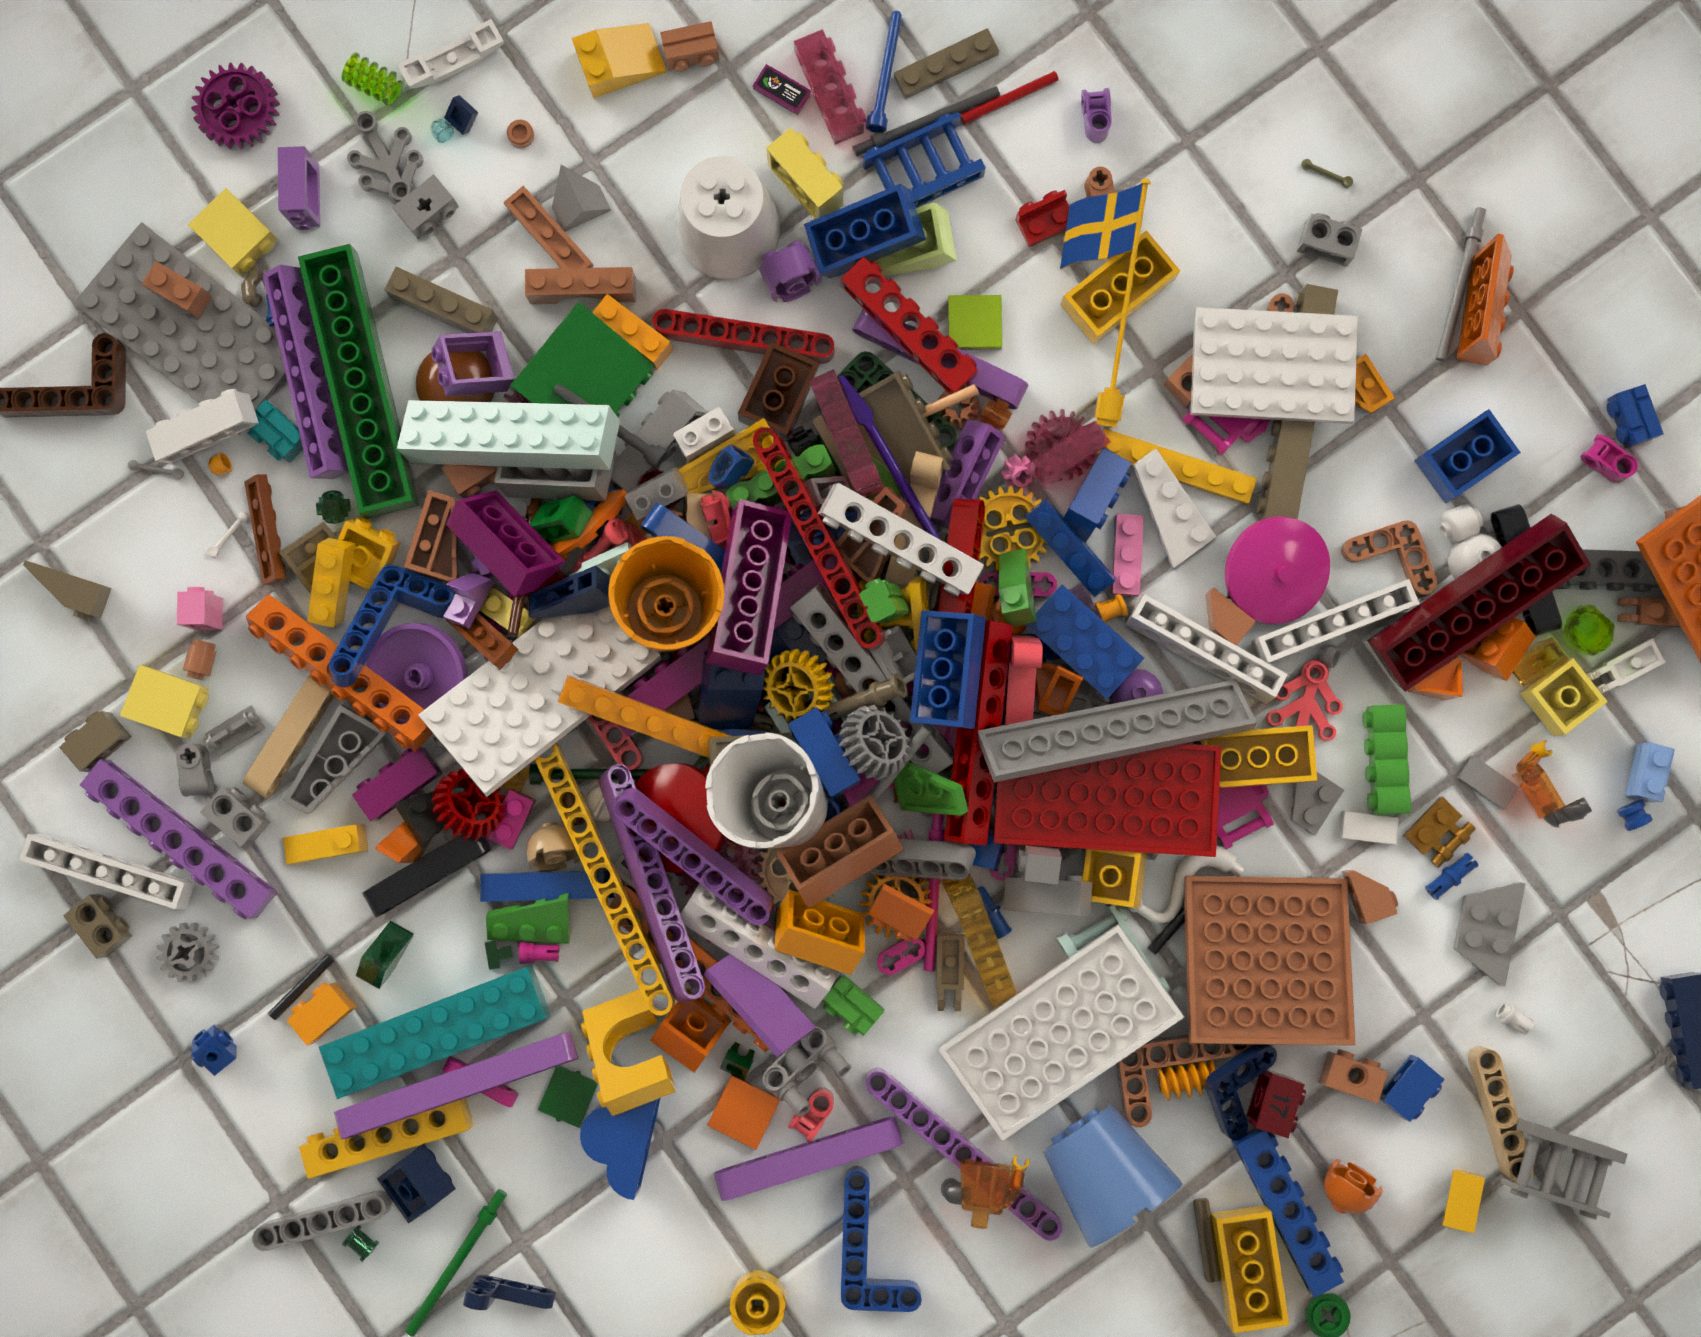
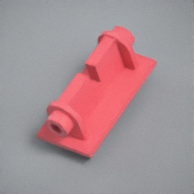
M713 490L714 498H712L711 494L702 496L700 506L706 522L716 520V524L707 527L711 540L721 548H725L731 520L729 515L731 505L726 495Z

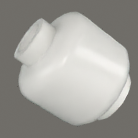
M1462 504L1443 513L1439 529L1444 538H1449L1454 543H1460L1471 536L1479 534L1480 527L1483 526V519L1476 507Z

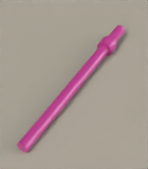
M933 813L932 829H929L928 841L945 842V830H943L944 814ZM929 878L928 886L930 890L928 899L932 903L927 904V907L934 910L926 925L924 971L928 972L935 971L940 879Z

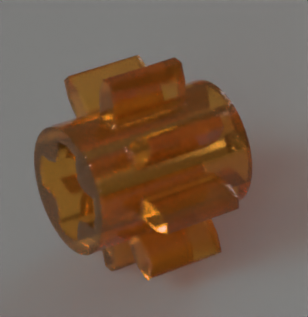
M998 398L996 403L989 400L979 418L984 420V423L1003 431L1012 416V413L1007 411L1010 404Z

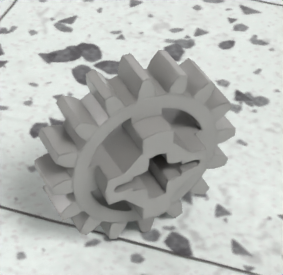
M187 922L180 923L179 928L176 926L169 928L171 935L164 934L161 936L165 943L157 945V949L162 950V955L157 956L156 959L164 961V964L160 967L161 970H170L168 978L178 975L177 982H184L186 978L189 982L196 981L197 976L205 978L207 976L205 970L210 971L215 968L211 960H217L219 956L213 954V950L220 947L216 944L212 945L211 941L216 936L215 934L206 935L208 927H201L198 930V923H191L190 926H188ZM185 934L194 935V936H196L198 939H197V940H191L190 937H189V936H186ZM194 947L193 949H191V952L188 953L189 957L181 958L188 951L187 948ZM183 964L187 969L190 968L191 971L183 970L178 965Z

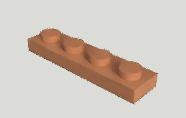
M524 185L503 202L560 268L593 267V263Z

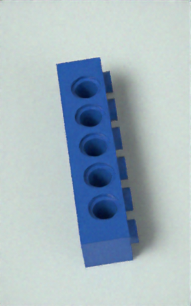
M1255 1128L1247 1132L1241 1139L1232 1140L1263 1204L1272 1211L1274 1226L1308 1292L1315 1298L1344 1283L1340 1273L1344 1272L1336 1256L1331 1257L1327 1249L1330 1247V1243L1324 1232H1318L1314 1224L1318 1220L1310 1206L1305 1207L1301 1197L1305 1196L1297 1181H1292L1288 1173L1292 1169L1285 1156H1279L1275 1148L1279 1144L1274 1134ZM1262 1153H1269V1162L1266 1165L1260 1166L1258 1164L1259 1156ZM1276 1178H1282L1281 1188L1273 1191L1271 1189L1272 1181ZM1290 1203H1294V1213L1292 1215L1285 1216V1206ZM1301 1229H1308L1307 1238L1303 1241H1298V1232ZM1315 1254H1320V1263L1316 1266H1310L1311 1257Z

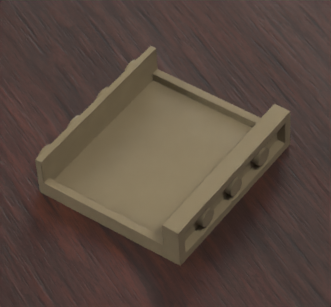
M899 370L858 394L872 410L874 424L910 484V473L916 451L944 458L943 471L951 468L952 464L950 461L953 460V457L946 445L942 447L937 437L940 436L936 425L933 422L929 423L924 416V413L927 412L922 400L920 398L915 399L911 392L914 386L907 374L902 375ZM848 400L817 416L812 421L842 475L846 476L850 489L865 497L836 441L847 438L885 466L886 464L864 426L859 425L855 421Z

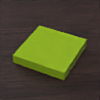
M948 295V336L957 343L959 349H1002L1001 295Z

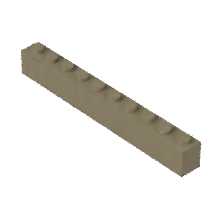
M1306 284L1301 292H1297L1294 307L1298 308L1297 313L1334 315L1338 290ZM1274 420L1271 429V435L1275 436L1273 446H1269L1266 461L1270 462L1268 472L1265 471L1262 479V487L1265 488L1264 498L1260 497L1257 506L1260 520L1273 516H1287L1298 519L1315 422Z

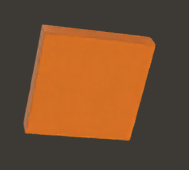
M731 1075L707 1126L756 1150L780 1099L737 1076Z

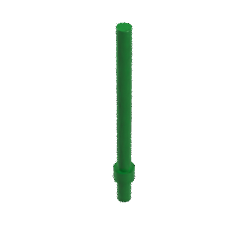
M498 1189L489 1204L483 1206L477 1215V1222L406 1328L405 1332L408 1335L415 1336L487 1225L493 1223L497 1216L496 1211L507 1196L506 1192Z

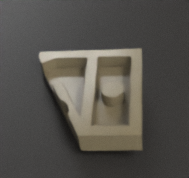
M324 521L278 552L310 594L317 545L327 538L337 539Z

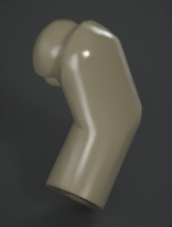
M255 267L251 269L241 284L242 299L252 307H258L262 302V296L256 293V287L263 278L264 273Z

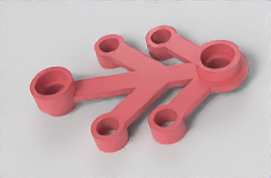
M1311 660L1304 664L1299 677L1281 686L1285 689L1286 695L1280 697L1277 694L1275 699L1279 701L1286 700L1291 692L1306 685L1303 696L1279 710L1268 712L1266 722L1273 727L1279 726L1283 723L1284 719L1299 711L1295 726H1308L1311 715L1319 728V738L1323 741L1334 739L1336 729L1329 724L1314 699L1318 689L1326 701L1324 708L1328 714L1336 715L1343 709L1342 702L1336 699L1326 682L1329 677L1327 666L1319 660ZM1312 669H1316L1318 671V677L1316 679L1312 678L1310 675V671ZM1331 702H1335L1338 705L1336 712L1331 711ZM1273 713L1279 716L1277 723H1273L1270 719ZM1324 728L1331 730L1329 738L1323 735Z

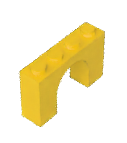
M640 989L582 1011L585 1022L581 1023V1028L585 1038H589L590 1044L586 1046L590 1060L594 1061L595 1064L591 1071L596 1084L600 1085L597 1097L602 1108L607 1107L611 1115L615 1116L676 1092L671 1070L662 1055L630 1067H619L611 1063L612 1053L616 1045L624 1037L658 1023L656 1015L649 1010Z

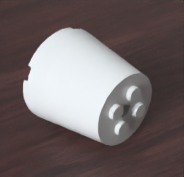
M718 156L698 163L685 177L676 214L675 233L682 254L698 271L718 279H737L756 272V269L763 263L762 256L769 251L776 250L780 238V217L773 199L750 166L736 158ZM725 199L724 204H719L721 200Z
M765 733L751 736L746 735L733 741L716 757L707 775L705 788L707 789L708 805L706 806L710 818L724 836L742 846L750 848L797 846L810 840L820 830L825 821L828 799L821 779L806 752L795 742L784 736ZM783 799L787 802L784 807L780 805Z

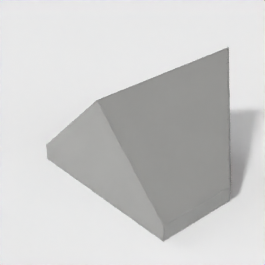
M563 165L560 166L552 209L564 232L611 211L598 184Z

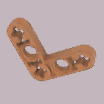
M1401 521L1353 537L1342 545V556L1345 560L1352 563L1396 550L1406 579L1410 580L1417 596L1429 595L1437 587V579L1419 528L1412 521ZM1403 527L1405 530L1411 531V535L1408 536L1409 544L1416 543V546L1404 550L1403 546L1408 545L1407 538L1405 536L1401 537L1399 534ZM1380 534L1386 538L1387 545L1384 549H1379L1374 545L1373 539L1375 535ZM1352 543L1355 547L1367 543L1368 548L1357 553L1358 557H1356L1355 553L1350 554L1349 552ZM1411 551H1415L1421 556V562L1418 566L1411 565L1407 557ZM1424 567L1425 571L1421 572L1420 575L1419 573L1413 575L1412 571H1417ZM1421 577L1429 582V585L1426 586V591L1424 587H1418L1417 583L1421 581Z

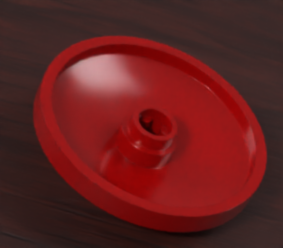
M668 763L648 770L635 783L637 790L642 792L713 850L719 851L725 836L714 825L707 810V789L705 788L707 773L690 764ZM647 819L648 824L656 825L653 820ZM629 828L630 833L633 836H637V833ZM668 837L671 842H678L676 838ZM639 851L638 854L646 861L645 855ZM658 851L665 872H685ZM689 854L695 860L700 859L695 854Z

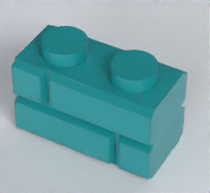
M265 400L255 411L259 424L251 427L247 434L259 444L264 441L270 447L267 451L275 459L280 461L283 458L290 463L303 450L299 429L275 406Z

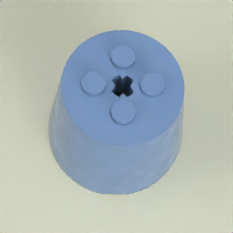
M1112 1104L1100 1111L1098 1108H1095L1083 1116L1085 1121L1083 1118L1078 1119L1067 1126L1065 1129L1068 1133L1063 1130L1051 1139L1053 1144L1043 1151L1086 1243L1091 1248L1109 1240L1134 1224L1133 1216L1145 1208L1151 1212L1173 1195L1183 1184Z

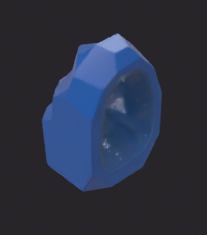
M731 444L720 451L709 472L710 484L718 489H724L736 484L741 477H745L748 474L755 460L741 448Z

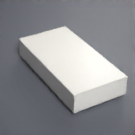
M1342 811L1340 838L1396 845L1399 818Z

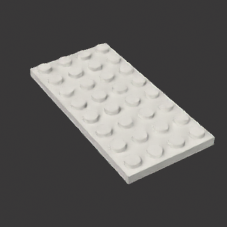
M610 606L593 613L544 618L512 642L519 650L501 670L490 661L486 662L418 714L420 719L486 797L591 715L558 703L557 700L567 675L620 693L662 660L657 651L642 646L624 633L613 617Z
M1117 924L943 1044L938 1050L1003 1141L1183 1019L1184 1014L1121 926Z

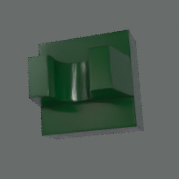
M496 940L484 942L489 970L500 968V959L513 957L511 946L497 948Z
M734 1042L731 1048L728 1049L720 1069L745 1080L753 1063L755 1051L749 1049L747 1055L738 1054L740 1044Z

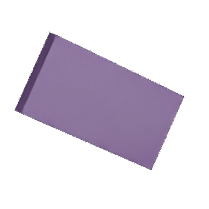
M731 954L707 969L703 974L777 1058L815 1029L814 1024L776 983Z

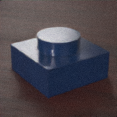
M458 95L452 98L444 119L464 135L470 132L478 111Z

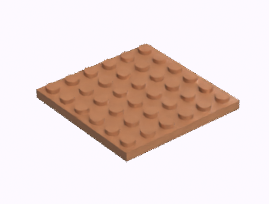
M1232 876L1184 877L1189 1044L1356 1045L1347 879Z

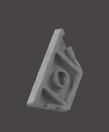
M1516 882L1483 892L1467 894L1463 897L1453 949L1471 961L1480 971L1487 974L1497 985H1506L1526 883Z

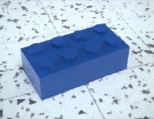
M902 184L893 186L804 224L819 274L830 279L848 272L863 256L869 262L871 260L876 261L926 240L911 190Z
M1061 585L1036 612L1037 622L1025 625L1106 699L1112 695L1145 659L1064 585Z

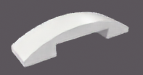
M492 19L469 29L468 36L424 57L419 53L398 63L397 67L409 88L430 85L454 76L477 64L501 47L504 41Z

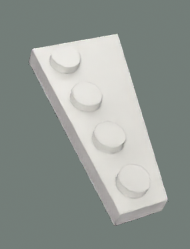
M1153 449L1132 466L1142 493L1147 499L1151 510V517L1156 523L1160 534V541L1162 546L1165 547L1169 558L1170 567L1175 568L1213 540L1216 535L1157 449Z

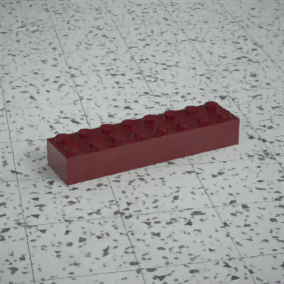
M1551 513L1367 641L1392 680L1406 692L1591 564L1568 524Z

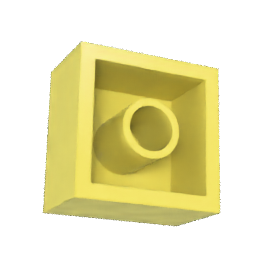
M1574 658L1561 661L1520 693L1553 736L1566 735L1608 702Z

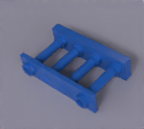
M959 112L952 115L950 113L944 114L935 123L881 148L875 146L867 150L865 155L862 156L864 170L874 166L886 190L895 186L883 161L898 155L913 186L911 193L916 208L984 177L986 169L982 159L976 161L969 159L955 130L960 123ZM943 133L946 134L961 164L959 169L951 173L946 171L931 141L932 138ZM919 144L922 145L937 175L935 180L927 184L922 182L907 151Z

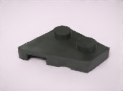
M434 791L400 801L396 808L421 848H425L436 833L439 834L445 826L444 822H437V818L440 815L432 813L433 808L436 806L431 802L435 795Z

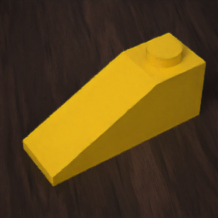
M364 824L325 829L283 838L286 865L368 851Z

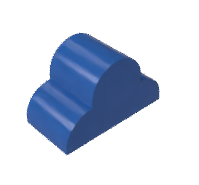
M661 1098L615 1116L611 1115L607 1107L602 1108L599 1104L582 1124L580 1141L583 1150L594 1161L607 1165V1178L610 1186L618 1195L624 1198L634 1200L640 1191Z

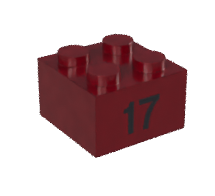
M1267 1069L1257 1077L1246 1113L1247 1122L1258 1129L1289 1138L1290 1132L1293 1133L1297 1126L1298 1117L1295 1115L1298 1105L1302 1106L1305 1100V1084L1290 1076Z

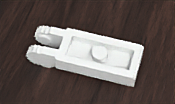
M1652 638L1603 663V666L1586 675L1590 680H1594L1607 672L1611 681L1597 686V689L1602 694L1614 687H1620L1666 663Z

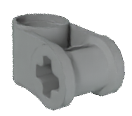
M201 744L182 745L176 752L181 794L184 797L212 793L214 791V778L211 772L208 749ZM195 752L196 758L190 759L189 755Z

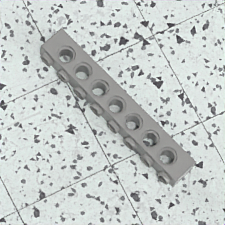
M822 582L799 598L790 607L793 611L794 619L800 625L806 627L812 642L818 647L821 646L827 654L828 662L834 668L840 670L844 675L846 685L850 689H855L857 693L869 689L866 681L867 678L874 679L880 683L888 680L869 649L858 644L834 597ZM815 613L823 614L826 618V623L817 621ZM832 635H839L843 639L844 644H836L833 641ZM849 657L858 658L861 666L852 665ZM907 691L906 697L902 699L897 697L890 700L894 703L895 709L885 707L886 713L893 712V718L896 720L901 719V722H907L912 726V730L905 733V736L912 740L923 724L910 722L912 696ZM929 725L933 731L923 743L928 746L929 751L923 752L918 749L910 760L913 764L938 774L953 763L954 749L935 725Z

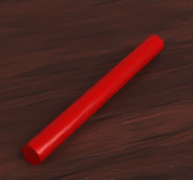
M1053 71L960 115L961 121L965 125L1059 81L1058 75Z

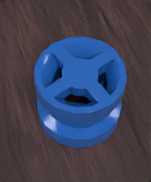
M1642 799L1626 804L1617 810L1618 815L1625 820L1624 826L1627 831L1640 828L1653 820L1651 815L1646 813L1644 809L1645 803Z

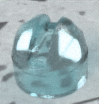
M439 119L432 123L431 133L439 143H444L453 136L454 127L448 121Z

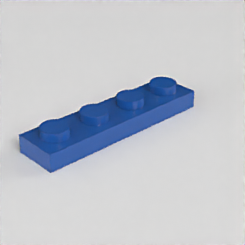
M1047 498L1025 515V519L1093 597L1115 582V576Z

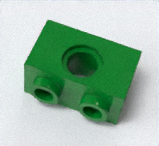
M573 495L542 503L530 525L548 544L579 538L593 512L582 499Z

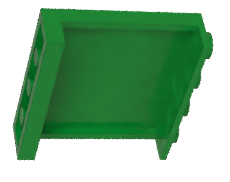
M577 302L509 387L516 393L521 394L530 403L570 404L554 392V387L557 384H561L590 405H609L619 418L620 414L617 411L623 404L628 406L637 395L634 392L636 387L640 383L644 386L654 373L650 370L654 364L583 304Z

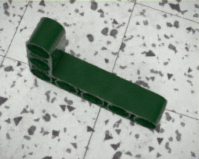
M867 351L859 353L820 393L817 401L820 415L828 411L822 406L825 400L832 399L837 405L847 400L845 392L840 386L839 377L841 375L847 380L852 381L855 384L854 389L857 393H860L866 386L869 388L882 379L894 374V372L873 353ZM868 361L873 365V368L867 372L862 371L859 368V364ZM911 389L915 399L920 398L925 406L928 405L926 401ZM934 413L929 417L936 425L939 433H947L951 437L949 443L940 444L942 447L946 445L950 451L955 445L956 430L939 413Z

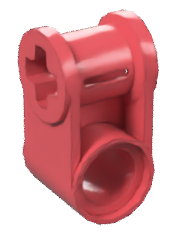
M820 1087L815 1089L807 1099V1102L811 1105L808 1113L802 1117L795 1114L787 1126L790 1129H796L807 1137L806 1141L809 1143L817 1135L834 1106L833 1093L827 1088ZM818 1096H824L828 1099L829 1105L826 1108H818L814 1103V1099Z

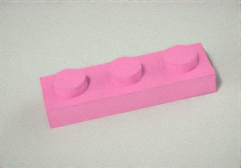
M1115 515L1112 574L1116 579L1112 584L1111 595L1119 593L1125 596L1140 595L1144 515Z

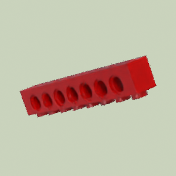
M985 621L974 729L957 728L951 781L963 787L968 812L962 816L947 815L944 840L987 845L994 781L979 745L978 730L1001 726L1013 627L1011 624Z

